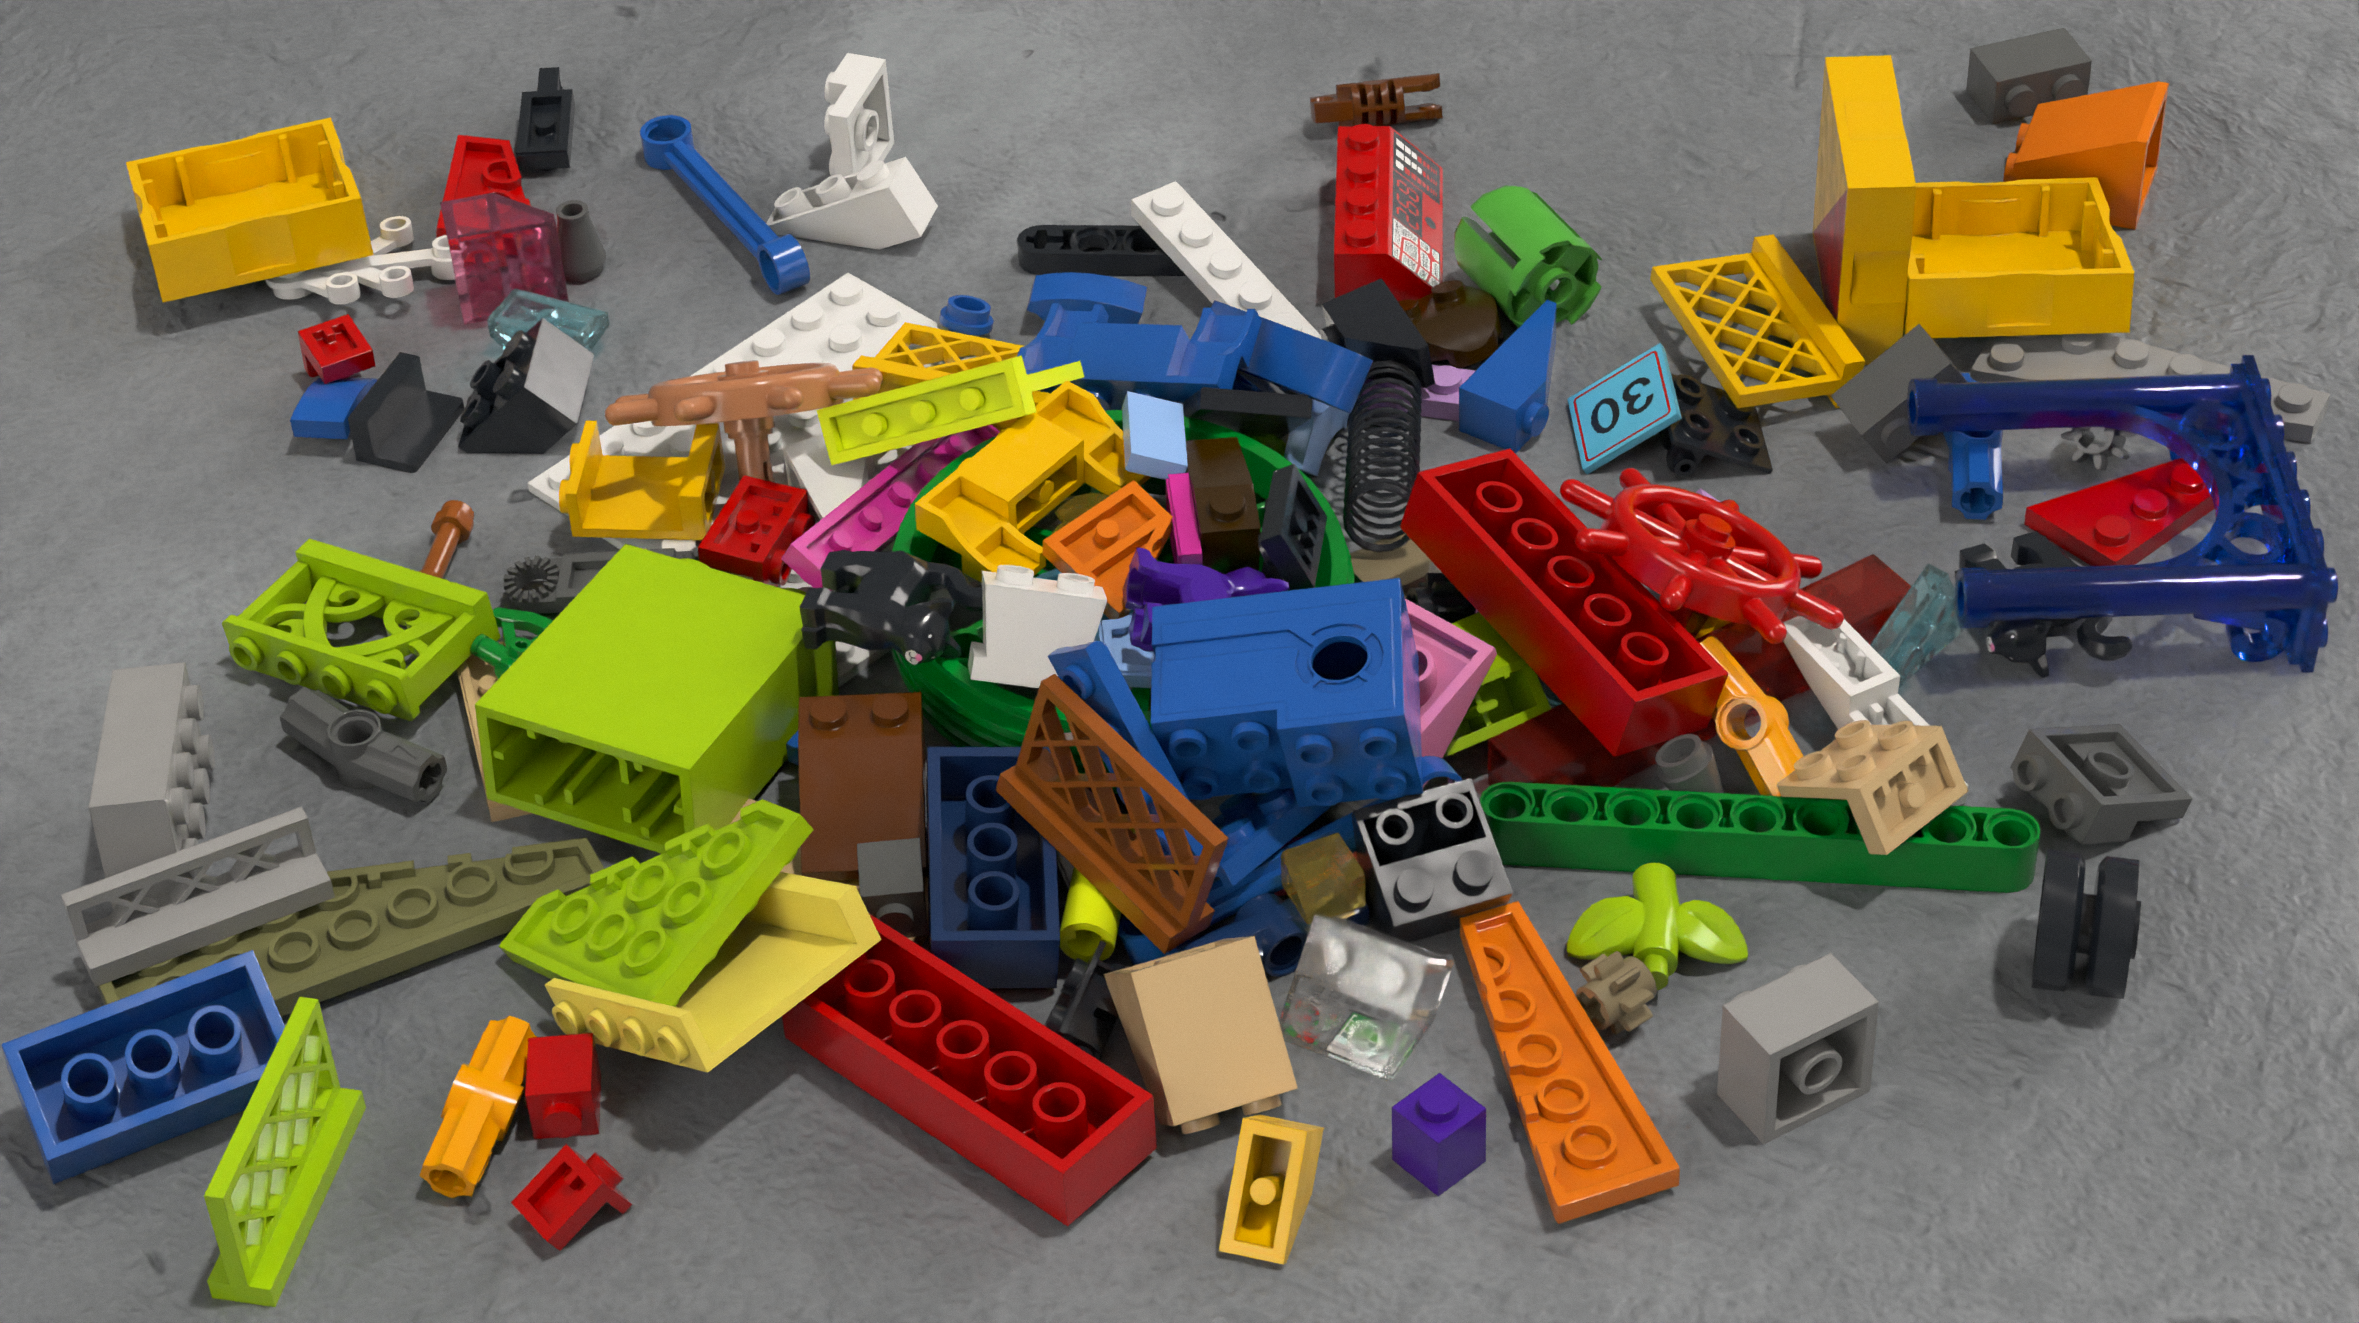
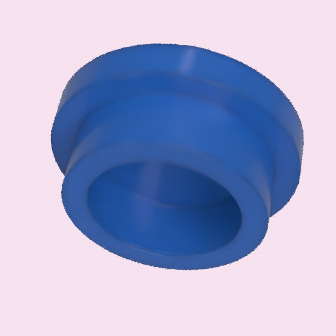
M967 295L950 297L947 306L941 309L939 317L940 323L948 328V331L977 337L991 332L994 322L992 316H990L991 306L982 299Z

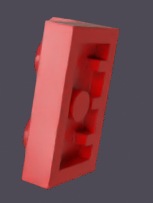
M743 475L699 544V561L711 568L752 577L754 581L775 587L785 585L790 577L792 568L781 558L791 543L815 525L814 516L809 515L807 490Z

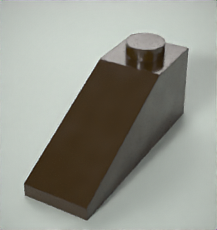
M1227 437L1186 441L1188 467L1185 473H1189L1202 548V565L1222 574L1245 567L1259 571L1260 550L1258 535L1261 528L1253 482L1238 438Z

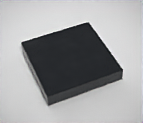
M1202 387L1181 404H1183V415L1188 418L1217 424L1250 438L1279 440L1311 419L1312 398L1304 395Z

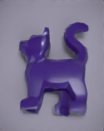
M1137 547L1122 588L1125 608L1134 610L1129 625L1131 645L1143 651H1153L1152 607L1288 591L1289 583L1281 579L1266 578L1262 572L1250 567L1222 574L1201 564L1158 562L1153 558L1149 550Z

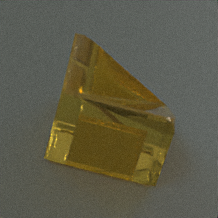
M1339 833L1292 847L1282 852V886L1307 925L1365 906V875L1363 869Z

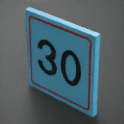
M1661 343L1567 399L1582 469L1587 475L1682 419L1666 351Z

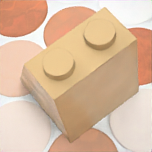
M1255 936L1218 940L1104 974L1146 1089L1153 1095L1154 1110L1160 1125H1180L1182 1134L1198 1132L1219 1125V1112L1242 1106L1244 1115L1267 1111L1282 1105L1279 1094L1298 1088Z

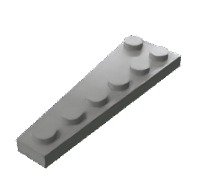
M2106 333L1993 336L1989 338L1971 368L1970 374L1972 379L1982 382L1984 390L2039 399L2041 390L2072 395L2073 405L2091 407L2092 398H2098L2102 401L2127 404V414L2149 417V413L2163 410L2178 413L2181 420L2188 424L2222 427L2236 432L2311 444L2327 413L2330 398L2329 393L2310 389L2302 384L2280 381L2254 374L2246 369L2228 367L2199 359L2194 355L2180 354L2150 346L2138 340H2128Z

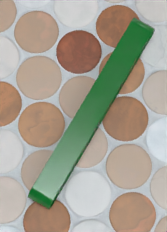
M1500 782L1485 789L1479 800L1503 865L1635 872L1637 868L1644 864L1661 863L1670 867L1678 875L2001 893L2019 892L2028 888L2033 882L2041 831L2036 819L2021 810L1950 805L1889 854L1879 855L1869 854L1848 801L1841 799Z

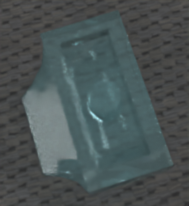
M515 288L487 318L490 337L503 348H505L516 332L523 330L526 333L541 318H544L591 351L610 325L608 312Z

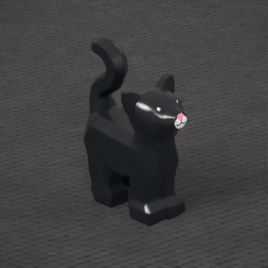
M2034 531L2014 537L2011 558L2016 565L2021 566L2010 571L1998 559L1996 552L1985 543L1960 550L1959 570L1955 571V591L1960 597L1971 596L1977 600L1981 619L1992 628L1986 638L1990 653L2002 655L2013 663H2029L2042 678L2049 676L2046 658L2047 632L2050 628L2064 627L2081 619H2085V621L2077 629V639L2081 648L2089 656L2102 661H2114L2125 657L2131 651L2132 641L2129 637L2101 635L2112 621L2108 607L2093 591L2086 570L2074 563L2060 546L2056 547L2046 536Z
M840 550L829 552L821 567L823 588H809L799 607L803 625L801 631L804 645L807 649H818L827 641L843 642L869 651L894 649L905 657L908 662L916 665L932 662L939 656L959 658L962 653L961 647L950 636L948 617L954 609V601L970 611H983L982 587H973L965 574L958 568L927 562L902 550L889 552H850ZM943 588L947 589L952 599L937 598L927 602L932 592Z

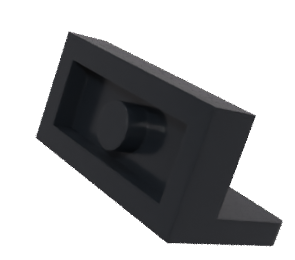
M399 352L347 418L356 460L409 473L417 472L464 411L463 399L426 390L420 357Z

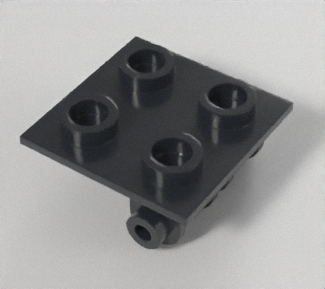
M1671 374L1682 419L1659 432L1662 445L1668 450L1666 456L1668 468L1678 476L1687 477L1696 471L1704 456L1709 455L1771 474L1773 468L1756 406L1737 409L1725 390L1700 383L1695 378L1685 374Z

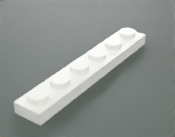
M1176 181L1131 199V216L1212 304L1216 300L1246 312L1247 309H1256L1260 317L1321 339V335Z

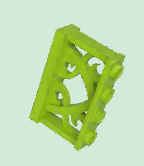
M310 538L295 551L298 561L240 615L235 616L231 614L222 622L229 643V652L234 661L242 668L282 679L292 685H300L315 691L320 690L335 699H343L374 709L381 714H389L408 721H413L420 714L419 706L472 655L470 648L478 635L485 634L495 641L501 638L487 592ZM368 615L383 619L388 637L343 647H333L327 639L328 622H349ZM398 624L406 626L407 629L403 630ZM411 654L416 655L417 658L406 668L404 657Z

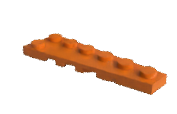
M1519 901L1460 918V938L1556 1222L1560 1224L1679 1186L1680 1167Z

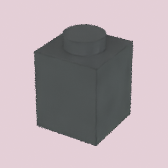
M920 838L858 843L860 896L868 913L905 937L928 935Z

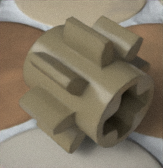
M1616 951L1608 957L1602 954L1580 969L1581 974L1588 983L1577 989L1576 997L1597 1029L1604 1030L1610 1026L1613 1034H1618L1624 1029L1631 1032L1653 1017L1645 1003L1656 996L1657 987L1650 970L1639 959L1633 956L1623 959L1620 952Z

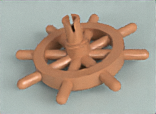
M758 360L724 364V372L663 381L654 384L648 394L619 397L615 403L607 407L605 417L610 424L615 426L651 421L653 426H682L723 422L724 432L728 434L729 439H734L739 482L743 475L775 482L768 442V434H772L775 427L774 416L826 408L843 403V399L875 395L880 390L883 376L878 369L872 367L839 372V369L831 363H801L759 367Z

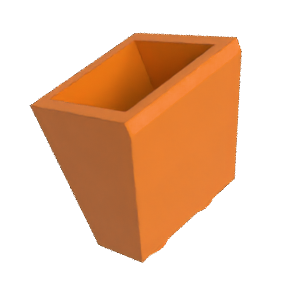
M2157 81L2038 104L2030 124L2022 123L2020 126L2015 153L2010 152L2006 161L2003 182L2022 179L2097 177L2110 208V225L2135 230L2158 168L2169 83Z

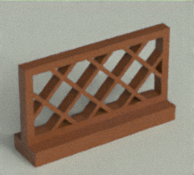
M1056 674L1042 680L1015 766L1000 773L995 790L1155 946L1166 954L1210 926L1215 910L1206 901L1229 838ZM1055 707L1065 714L1071 733H1064ZM1069 746L1077 747L1086 774L1078 773ZM1097 746L1108 755L1114 773H1106ZM1112 787L1120 788L1129 814H1121ZM1141 788L1152 797L1157 814H1149ZM1155 829H1163L1172 856L1164 855ZM1184 829L1203 846L1200 856H1193ZM1173 870H1178L1179 876Z

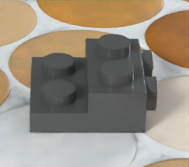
M2120 724L2029 729L2010 767L2013 771L2016 785L2023 791H2029L2032 797L2049 809L2050 820L2056 828L2065 829L2070 837L2081 844L2093 845L2096 843L2128 841L2137 821L2150 822L2152 820L2183 818L2193 799Z

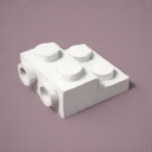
M847 53L836 71L828 75L825 84V99L831 104L826 111L824 120L825 133L829 135L832 148L829 172L831 176L841 174L843 177L860 172L867 165L875 161H884L894 145L886 59Z

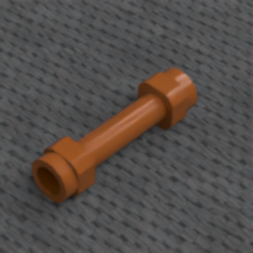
M450 500L445 502L441 510L436 513L431 525V530L436 537L422 570L418 572L443 579L456 546L468 540L473 529L474 512L469 505L462 501Z

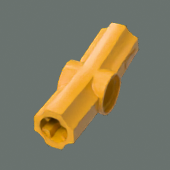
M1708 637L1700 644L1729 673L1711 717L1715 721L1716 731L1722 742L1736 750L1760 795L1781 796L1777 783L1795 770V762L1804 757L1788 729V713L1783 704L1776 698L1765 695L1717 637ZM1751 707L1757 710L1761 721L1760 729L1753 738L1748 735L1744 726L1745 714Z
M510 1015L503 1020H490L473 1052L469 1065L465 1063L461 1065L442 1110L441 1118L443 1121L419 1175L431 1185L433 1191L453 1199L457 1196L472 1197L490 1161L497 1140L503 1141L524 1091L522 1084L526 1078L528 1038L537 1037L532 1032L530 1023Z

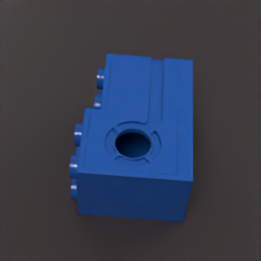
M1400 578L1152 607V647L1155 654V662H1152L1151 727L1189 799L1205 800L1214 796L1251 792L1268 793L1278 789L1293 788L1298 807L1314 805L1331 806L1341 802L1378 798L1394 799L1405 795L1423 794L1419 661Z

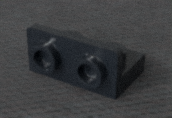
M1295 464L1273 471L1269 496L1265 500L1266 511L1262 531L1258 535V546L1264 559L1261 572L1266 578L1281 579L1288 582V591L1315 587L1327 522V515Z

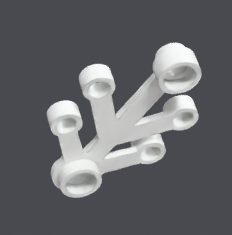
M404 216L387 218L380 223L381 236L371 241L374 255L270 278L265 281L273 289L274 295L281 299H298L314 292L327 297L331 303L348 304L360 297L359 283L382 291V294L386 297L398 298L406 296L414 290L412 274L409 268L431 266L432 275L436 278L454 280L469 275L474 269L471 247L464 242L462 236L455 234L436 238L432 242L433 248L387 254L397 247L410 244L414 240L411 220Z

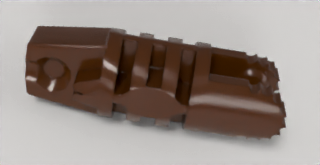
M1440 73L1336 85V94L1310 98L1311 118L1317 124L1339 122V126H1355L1358 124L1383 126L1443 119L1442 106L1424 103L1405 106L1404 93L1427 92L1438 89L1440 87Z

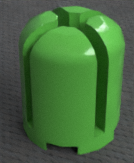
M1505 185L1483 194L1470 207L1492 230L1490 233H1487L1476 221L1468 217L1461 218L1454 232V252L1458 266L1481 290L1493 296L1496 305L1518 328L1546 300L1557 303L1556 323L1567 319L1571 325L1592 306L1602 287L1596 281L1599 268L1597 258L1601 261L1602 258L1537 193L1531 192L1528 188Z

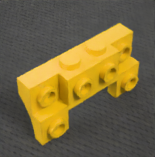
M1065 381L1035 406L1036 413L1022 416L1010 427L1002 429L994 440L973 457L965 459L957 470L915 503L916 530L961 554L962 572L981 583L982 571L997 573L999 565H1015L1029 568L1034 571V575L1046 566V557L1042 555L1043 547L1034 543L1023 534L1084 483L1110 496L1133 480L1141 486L1151 478L1150 476L1125 470L1123 431L1105 412L1094 394L1069 381Z

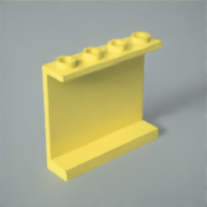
M780 872L760 896L755 908L745 915L721 945L716 957L702 969L682 994L676 1007L557 978L550 980L545 984V987L555 1004L552 1008L553 1017L566 1035L593 1033L595 1044L708 1073L881 941V938L856 886Z

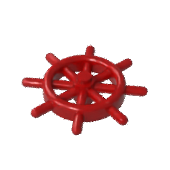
M1627 468L1621 472L1619 482L1624 490L1620 491L1615 498L1576 479H1567L1560 485V495L1566 502L1604 520L1600 529L1584 528L1576 534L1575 543L1578 549L1589 553L1610 555L1632 577L1660 594L1659 602L1666 611H1669L1684 628H1686L1693 611L1717 619L1752 625L1767 642L1778 644L1787 635V629L1781 619L1788 610L1826 629H1837L1843 624L1844 616L1838 607L1799 589L1801 578L1814 579L1822 573L1823 565L1820 559L1811 555L1791 553L1770 531L1742 514L1734 500L1728 499L1718 502L1685 489L1651 484L1634 468Z

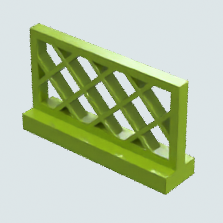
M299 997L204 1194L220 1251L219 1257L207 1280L212 1298L276 1307L365 1112L366 1105L362 1090L340 1087L318 999Z

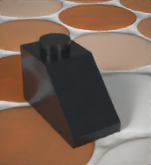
M1382 278L1322 304L1326 327L1320 329L1321 339L1373 360V362L1391 360L1402 363L1416 374L1422 388L1436 384L1428 344ZM1391 373L1378 374L1369 378L1373 380L1381 378H1393L1397 380H1402L1408 385L1412 386L1411 383L1402 376Z

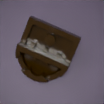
M1445 281L1432 287V293L1420 299L1398 301L1428 344L1432 364L1447 359L1450 365L1456 368L1475 364L1491 356L1498 349L1497 339L1504 338L1493 296L1486 291L1464 285L1462 281Z

